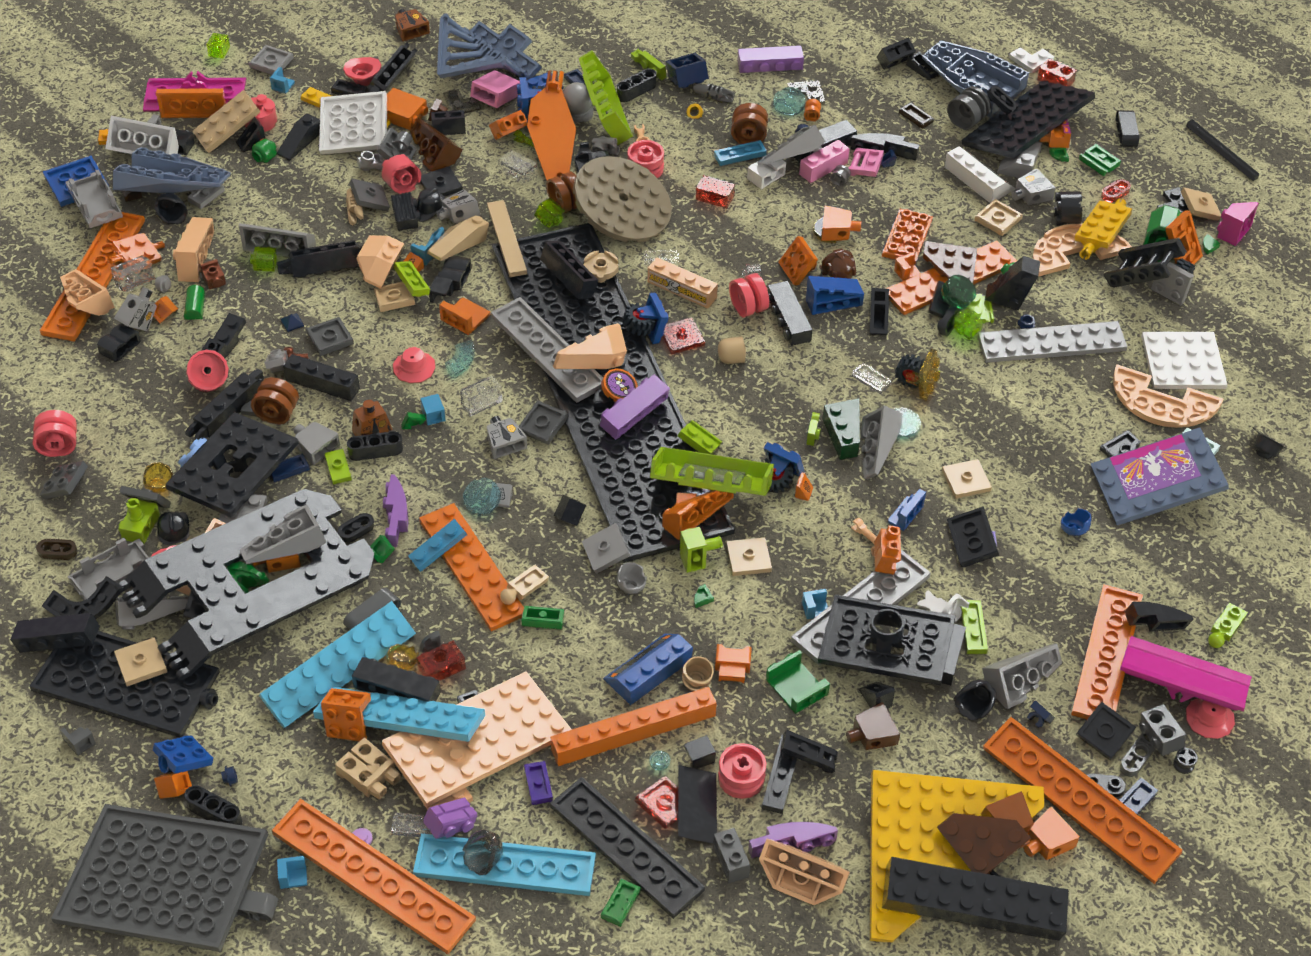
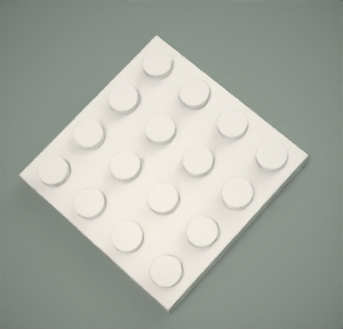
M386 91L321 97L319 152L321 155L378 149L387 132Z
M1142 332L1141 337L1149 372L1152 376L1153 389L1227 388V381L1214 332Z

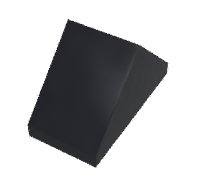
M256 117L252 119L236 141L242 152L252 150L254 144L265 138L264 127Z
M874 682L859 688L860 693L870 708L882 702L886 709L892 707L895 694L894 687Z

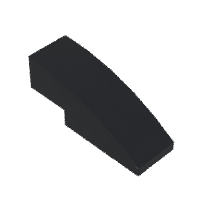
M871 288L869 334L888 335L889 289Z
M1132 602L1124 611L1129 626L1147 625L1150 632L1185 629L1194 620L1193 616L1186 612L1152 602Z

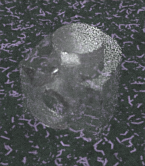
M760 264L745 265V268L742 269L743 279L746 275L757 273L761 277Z

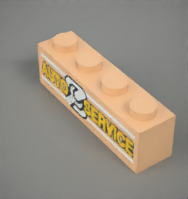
M658 257L648 267V283L705 308H709L717 299L718 284Z

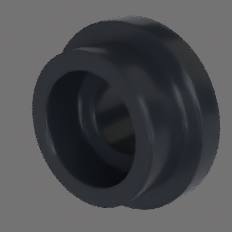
M209 688L201 692L199 702L205 709L210 710L217 704L218 695L215 689Z

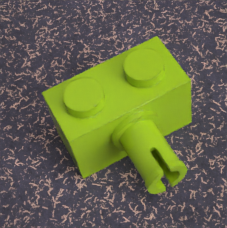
M131 498L126 503L128 507L127 514L124 520L120 522L118 530L121 537L125 538L126 541L133 542L140 539L145 544L160 516L159 509L156 503Z
M700 527L681 531L680 557L687 573L706 568L707 551L723 548L720 536L705 540Z

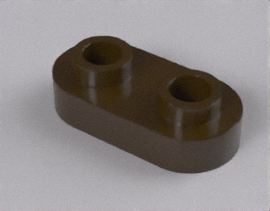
M43 539L36 546L38 555L43 559L70 560L78 552L76 544L72 540Z

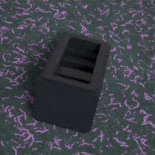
M920 51L910 56L906 65L930 81L940 75L922 59L923 54Z

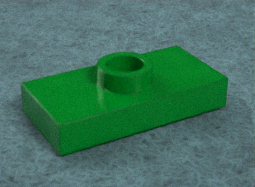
M620 879L601 913V918L621 927L640 894L641 887Z

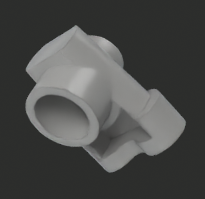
M601 136L600 138L594 137L592 140L593 152L608 150L613 155H618L620 152L616 138Z
M363 151L361 157H357L358 167L363 171L383 169L382 164L384 160L379 153L373 154L370 151Z

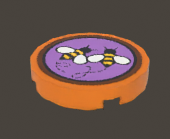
M623 369L609 370L601 381L604 394L608 398L610 396L614 402L620 398H625L632 388L636 389L638 387L635 378Z

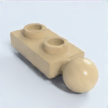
M533 565L508 583L507 589H504L500 594V600L507 605L512 604L516 597L523 600L548 581L549 576L539 567Z

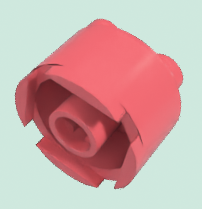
M264 94L251 98L261 111L255 117L264 127V132L273 129L277 122L275 103ZM252 120L245 124V127H247Z
M396 155L383 162L382 178L393 191L405 194L413 191L416 188L417 182L420 183L421 171L406 155Z

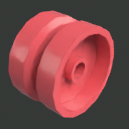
M640 140L630 145L627 159L647 168L659 178L664 170L663 147L652 140Z
M752 273L746 275L744 279L738 278L730 282V298L734 308L742 318L769 308V294L760 275Z
M206 349L198 351L190 358L187 364L186 375L189 383L195 389L202 392H211L223 386L228 377L229 368L227 361L221 354L214 350ZM204 368L211 369V372L206 374Z
M47 410L35 418L33 446L38 453L47 457L66 456L75 450L77 422L71 414L60 410Z
M740 743L726 748L721 754L718 780L720 787L725 793L735 798L744 799L751 798L761 791L765 782L767 763L760 749L750 744Z

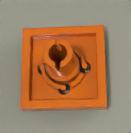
M797 236L778 263L792 284L797 286L810 270L816 268L818 259L804 238Z

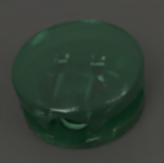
M952 275L943 284L941 294L949 306L965 309L976 298V288L968 278L962 275Z

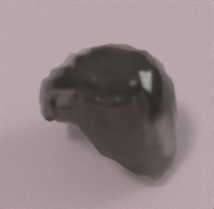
M486 829L479 830L471 835L462 849L464 851V864L469 870L474 871L480 876L487 875L503 855V843L500 836Z

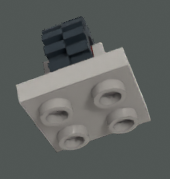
M1183 258L1175 264L1169 262L1166 266L1170 273L1169 278L1154 280L1151 287L1153 291L1179 305L1185 302L1194 277L1193 271L1195 270V265Z

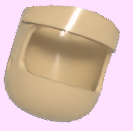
M743 336L724 338L719 342L718 356L721 362L724 364L745 363L746 348Z
M701 656L690 658L683 666L682 681L685 687L690 691L708 687L714 673L713 665L708 659Z

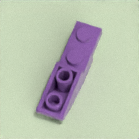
M391 474L390 482H386L387 497L383 498V508L386 509L388 524H390L389 528L385 530V536L393 547H397L399 533L408 532V510L404 490L397 477Z
M814 822L777 824L767 827L766 836L749 840L748 851L751 858L760 857L765 841L768 838L802 851L810 852L815 847L821 845L824 847L832 845L837 839L838 830L835 826Z

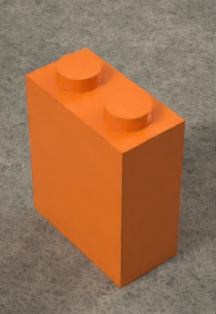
M392 88L388 92L387 119L390 120L391 124L411 130L417 118L421 119L427 115L426 99L396 88Z

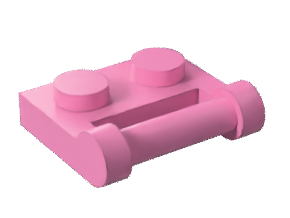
M856 148L853 153L854 158L851 166L848 167L851 172L850 176L864 175L876 177L884 156V150ZM864 157L861 167H859L860 158Z

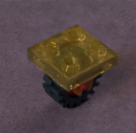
M930 348L926 359L923 358L922 360H920V356L916 358L914 354H911V357L909 354L905 357L903 356L895 369V377L898 378L899 382H903L902 385L907 384L908 387L913 386L914 389L919 387L920 399L927 401L929 395L933 394L934 383L938 382L940 378L938 350Z

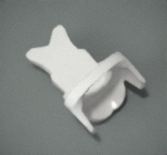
M926 591V599L919 601L917 606L928 611L956 615V623L962 614L960 606L968 608L970 603L959 594H955L949 602H946L942 598H936L930 591Z

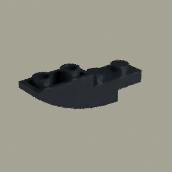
M867 133L853 135L851 140V150L865 148L884 150V153L893 150L896 156L916 161L918 157L919 145L906 142L903 136Z
M229 313L214 338H209L202 350H214L226 358L239 342L238 335L246 324L245 318ZM206 367L204 368V372L206 374H209L211 372V369H207Z

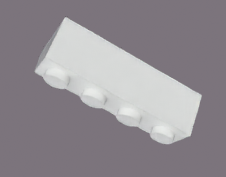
M111 116L105 149L132 154L137 148L143 147L150 151H164L166 154L178 153L179 145L175 128Z
M957 147L947 153L945 168L989 203L1015 190L1012 185L963 148Z

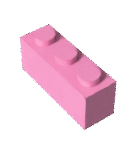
M837 140L803 158L800 162L799 175L809 183L816 181L834 171L838 165L847 164L849 148Z

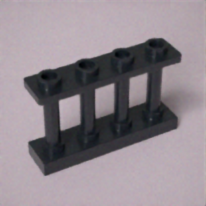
M1180 238L1121 249L1118 253L1122 260L1121 265L1117 270L1105 272L1104 277L1109 286L1113 288L1169 278L1170 273L1166 266L1172 258L1185 256L1187 251Z

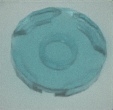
M785 87L775 94L773 98L774 108L778 113L785 116L798 115L805 107V95L798 88Z
M907 408L894 409L903 413L902 427L896 439L906 440L916 436L921 427L919 416Z
M489 478L471 481L463 493L464 505L471 513L478 516L491 513L501 500L499 486Z

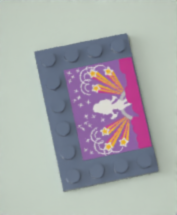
M1201 428L1091 463L1092 471L1116 525L1140 519L1229 489L1224 474Z

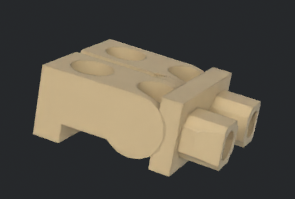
M365 737L351 749V753L347 752L335 764L336 775L342 779L345 778L367 797L372 795L379 800L387 792V788L383 785L385 781L394 786L401 780V774L395 769L394 761L388 758Z

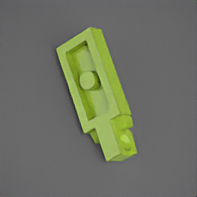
M639 49L631 52V58L635 62H639L644 69L655 70L657 77L661 80L667 78L666 66L648 52H642Z

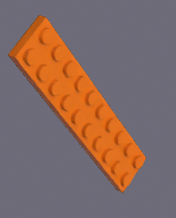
M122 212V218L104 223L77 270L107 288L121 262L110 264L108 261V257L117 255L112 248V243L137 235L145 222L144 216ZM64 290L41 327L40 333L42 336L75 342L91 313L78 310L70 305Z
M1012 717L983 745V749L1028 785L1044 787V797L1153 884L1161 878L1182 854L1183 850Z
M302 799L272 829V834L446 954L452 951L476 921V916Z

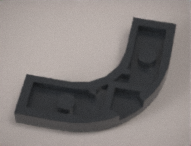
M106 576L88 599L73 602L53 590L42 607L54 616L91 613L97 619L112 606L120 593L114 587L117 583Z

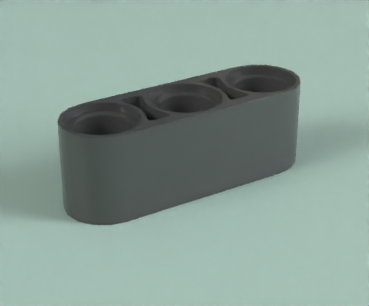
M383 588L345 616L343 624L351 630L391 601L399 609L401 600L388 588Z
M246 889L235 917L240 915L245 916V919L255 921L262 919L270 923L279 900L272 894Z

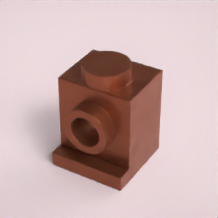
M217 259L200 264L202 277L209 290L226 285L224 273Z

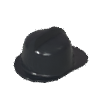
M436 188L425 189L419 193L416 200L417 208H415V211L420 213L421 221L419 222L429 220L436 214V211L443 209L442 200L445 197Z
M1252 427L1258 433L1254 443L1258 456L1268 460L1271 457L1275 458L1282 449L1287 450L1280 443Z
M172 511L161 514L157 521L159 540L165 545L186 541L190 533L188 515L185 512Z

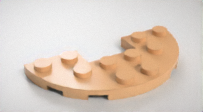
M1067 224L1055 227L1046 232L1044 237L1037 241L1033 259L1040 261L1038 277L1070 268L1071 263L1066 256L1078 253L1084 247L1081 242L1074 240L1075 234L1082 224ZM1117 234L1108 249L1100 247L1095 251V254L1100 260L1118 256L1121 249L1132 246Z
M1116 365L1114 371L1113 385L1122 404L1139 418L1156 425L1183 428L1201 424L1218 412L1224 400L1191 388H1187L1182 400L1149 389L1151 375L1120 365Z

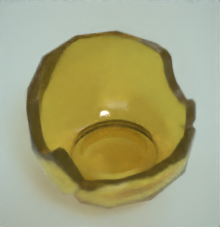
M152 463L145 468L143 485L154 493H164L167 490L166 483L173 477V471L164 463Z
M395 644L387 651L386 660L389 665H395L400 669L408 671L416 665L419 652L416 653L413 646L408 647L402 644Z

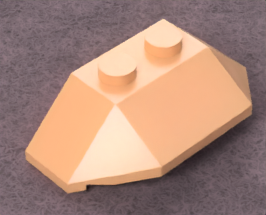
M369 235L357 256L360 270L364 275V281L381 289L405 244L390 236Z
M768 838L759 857V861L773 889L812 905H817L843 893L850 874L849 871L832 862Z

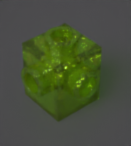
M966 308L963 312L960 311L956 314L954 329L959 335H964L970 340L982 330L983 321L975 311Z

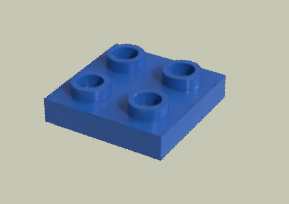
M192 735L154 743L153 751L158 756V765L162 773L173 772L176 774L211 766L214 759Z

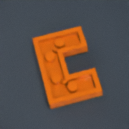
M1183 211L1165 228L1169 240L1180 238L1187 251L1185 256L1174 258L1175 263L1183 258L1195 264L1203 257L1191 212Z

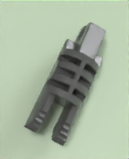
M710 83L708 85L696 84L693 89L695 93L705 95V98L717 101L733 102L735 98V92Z

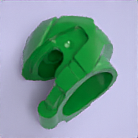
M238 561L226 567L245 594L249 592V588L262 586L270 581L264 572H260L244 562Z

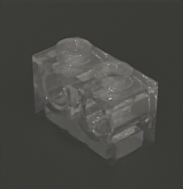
M143 255L111 267L115 285L123 292L132 291L134 287L139 285H147L155 279L151 262Z

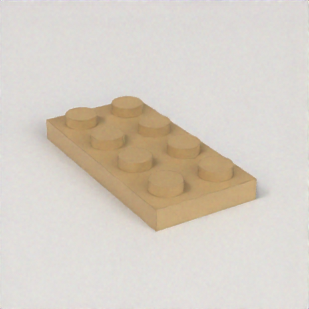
M243 90L195 128L193 133L205 150L210 153L261 111L245 90Z

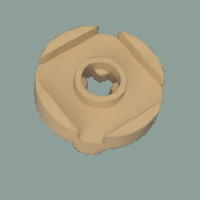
M593 251L584 259L583 265L600 283L612 278L619 271L618 258L609 251H604V253Z

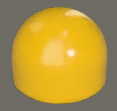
M691 104L687 108L686 113L688 117L698 119L703 116V109L699 104ZM694 109L699 110V113L696 116H692L690 114V112Z

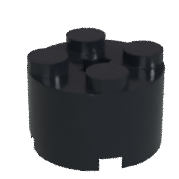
M1081 191L1055 192L1057 206H1054V217H1056V226L1081 224Z

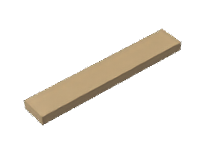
M504 200L487 203L509 277L526 275L527 269Z

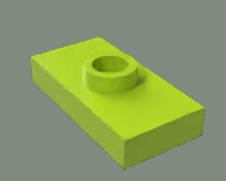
M339 449L324 453L333 485L352 481L344 450Z

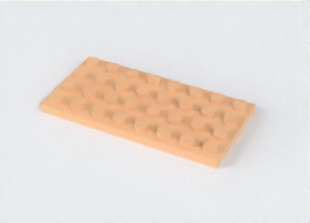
M524 672L457 704L485 709L486 716L469 742L398 732L382 740V746L423 804L428 807L550 746V736L572 729L529 674Z

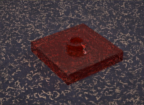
M692 317L665 325L662 338L671 355L705 346V340Z
M667 776L662 777L636 796L635 802L664 829L678 820V786Z

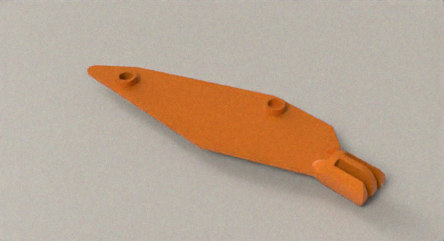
M551 70L548 71L546 87L531 99L527 128L546 180L556 176L560 177L562 174L570 172L576 127L562 91L563 71L559 73V80L557 71H553L552 75Z

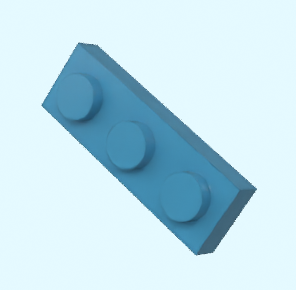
M761 140L715 150L714 157L719 166L766 156L767 150Z
M453 519L408 556L421 572L467 536L459 523Z

